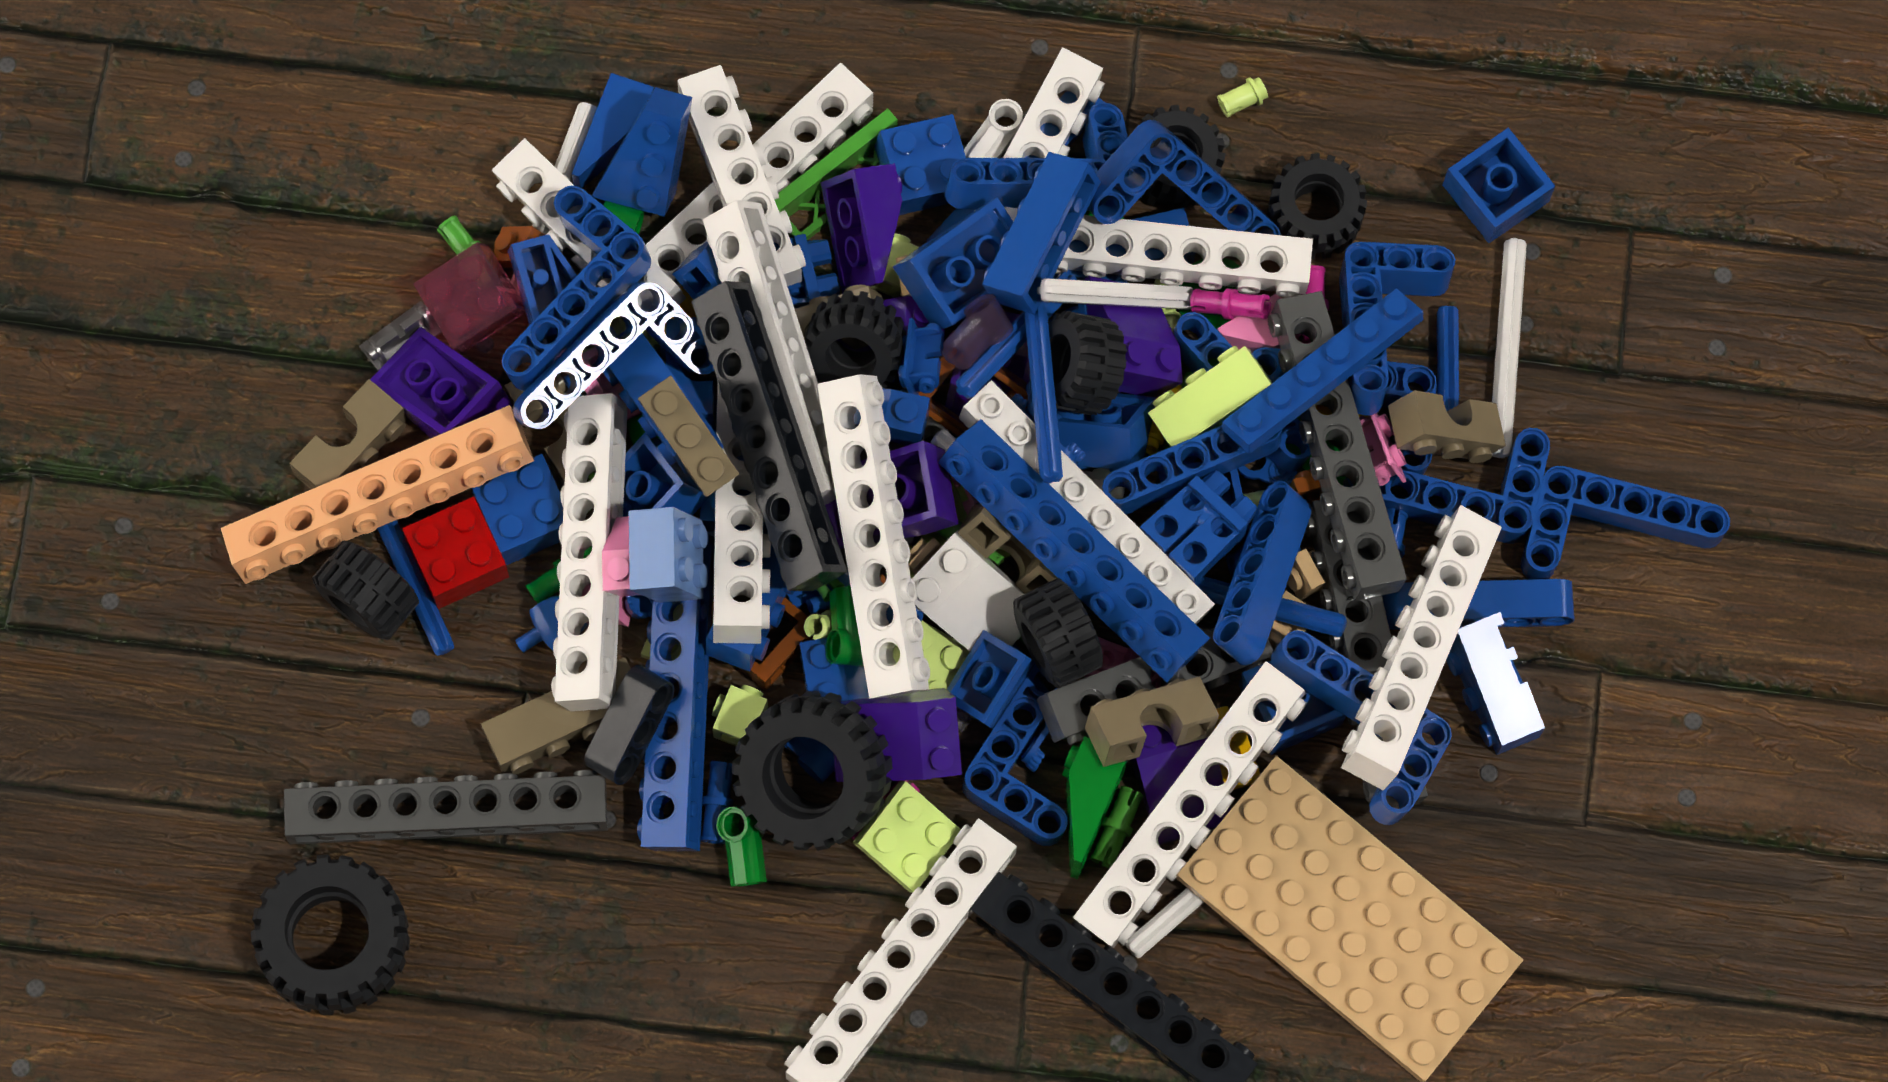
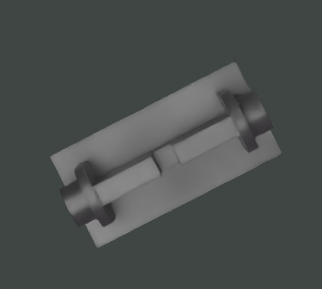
M420 301L359 345V348L379 371L419 327H422L435 337L441 334L444 329L434 318L436 315L428 304L424 305Z

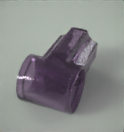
M986 294L972 301L964 310L967 318L943 343L944 349L941 351L948 363L955 365L959 370L969 369L989 346L1000 343L1013 331L1014 327L993 294Z

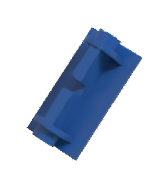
M909 318L907 335H904L902 338L905 355L904 365L899 366L898 374L902 388H907L911 394L919 395V391L932 393L939 385L941 369L939 357L942 356L945 337L940 325L930 323L924 328H918L914 319Z

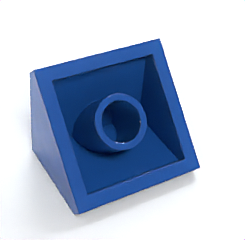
M983 630L947 690L956 697L957 707L993 729L1034 667L1035 661Z

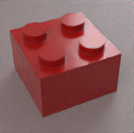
M474 496L402 528L405 539L438 609L509 578L507 565Z

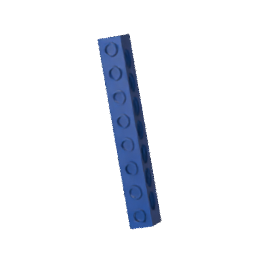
M982 419L955 439L938 463L1058 579L1065 582L1084 604L1166 682L1187 665L1210 639L1049 483H1044L1040 475Z
M707 534V546L703 548V564H705L708 572V584L704 588V599L661 603L649 599L652 604V620L649 621L647 626V638L651 645L650 659L647 660L645 667L672 684L678 682L680 687L678 695L671 700L642 757L645 762L644 778L641 779L639 785V794L643 801L642 817L638 821L637 833L641 841V847L653 851H700L709 656L706 655V637L711 625L715 537ZM682 603V616L674 621L673 611L676 606ZM677 643H680L681 653L678 658L672 661V648ZM676 721L678 725L677 733L673 738L668 739V727ZM674 760L676 764L675 773L667 779L665 775L666 767ZM672 800L674 804L673 813L665 819L664 807L667 802Z

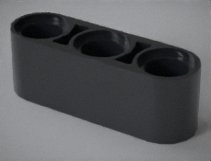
M642 665L632 667L623 678L587 749L585 764L617 785L626 783L635 773L673 698L674 685Z

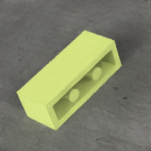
M1237 346L1229 348L1217 358L1219 361L1218 365L1207 372L1204 368L1199 369L1185 380L1186 387L1176 394L1170 390L1153 402L1155 408L1148 412V414L1171 447L1221 426L1222 421L1272 384L1252 352L1246 346L1238 349Z

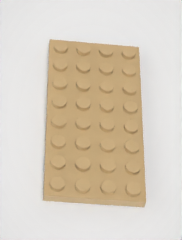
M1275 756L1176 875L1178 881L1420 1082H1426L1523 962L1519 955L1278 756Z

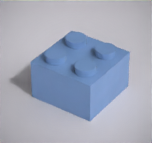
M675 507L629 511L630 590L659 603L704 599V588L708 584V572L705 564H703V548L707 546L708 538L703 521Z

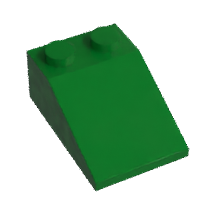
M1084 736L1080 747L1072 745L1062 776L1067 778L1065 797L1068 820L1070 877L1077 880L1123 778L1127 761L1103 767L1090 738Z

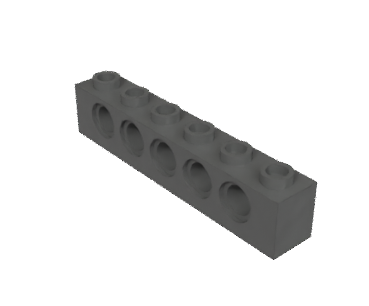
M1215 628L1204 632L1210 639L1193 658L1199 667L1198 675H1191L1185 665L1168 682L1164 680V686L1176 679L1188 680L1200 676L1203 684H1207L1208 689L1212 690L1231 682L1229 674L1239 670L1245 672L1264 664L1263 661L1271 657L1273 649L1268 639L1262 655L1252 664L1240 665L1235 659L1230 663L1223 659L1220 647L1213 641ZM1141 657L1050 691L1037 698V703L1053 742L1056 743L1067 739L1068 744L1072 745L1082 741L1084 736L1089 738L1085 730L1088 717L1080 709L1081 699L1089 700L1093 706L1104 699L1116 700L1118 699L1115 693L1117 685L1126 688L1129 696L1140 689H1156L1151 683V673L1154 670Z

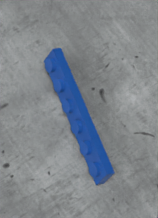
M1396 288L1222 421L1223 431L1247 453H1252L1422 322L1423 310Z

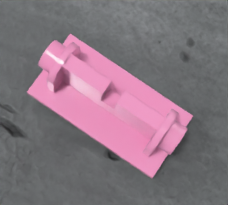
M1376 413L1368 417L1360 416L1359 419L1369 451L1374 449V451L1370 452L1379 486L1387 484L1390 481V477L1396 474L1403 483L1407 482L1401 468L1406 465V460L1401 449H1397L1396 443L1392 444L1390 437L1394 435V432L1386 414L1379 416Z

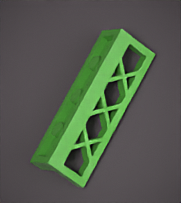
M888 108L778 193L779 198L775 199L779 212L785 210L788 217L798 210L814 211L813 223L801 232L790 221L793 232L788 234L792 238L796 235L806 234V238L809 240L828 225L827 213L818 218L819 212H826L825 204H820L821 182L848 172L857 164L880 165L874 148L878 134L881 130L898 127V119ZM874 152V158L867 157ZM813 198H815V204H814V203H808V202L811 201Z

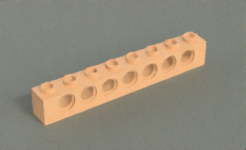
M508 405L221 528L231 564L244 583L247 584L254 580L263 579L269 574L289 565L298 564L304 559L322 551L336 548L344 540L348 541L362 534L371 533L383 525L397 519L409 517L416 511L435 503L444 502L451 496L470 488L479 487L485 482L505 473L517 471L522 466L534 462L522 425L517 422L513 409Z

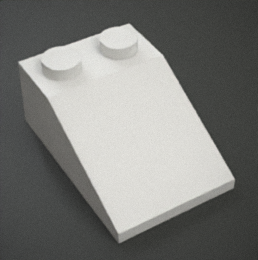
M956 531L912 578L917 590L915 605L968 651H971L983 630L1012 646L1021 637L1014 617L1013 601L1024 595V593L989 558L983 557Z

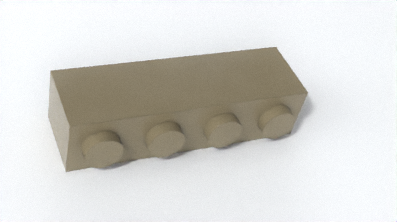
M626 657L617 660L616 692L626 673L631 669ZM552 691L481 723V726L502 773L512 771V774H519L530 769L534 765L533 761L547 754L549 758L561 755L570 749L569 744L584 738L585 741L592 740L608 709L569 711L555 702Z

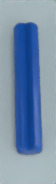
M1441 306L1437 311V394L1443 396L1446 411L1459 405V310L1455 306Z

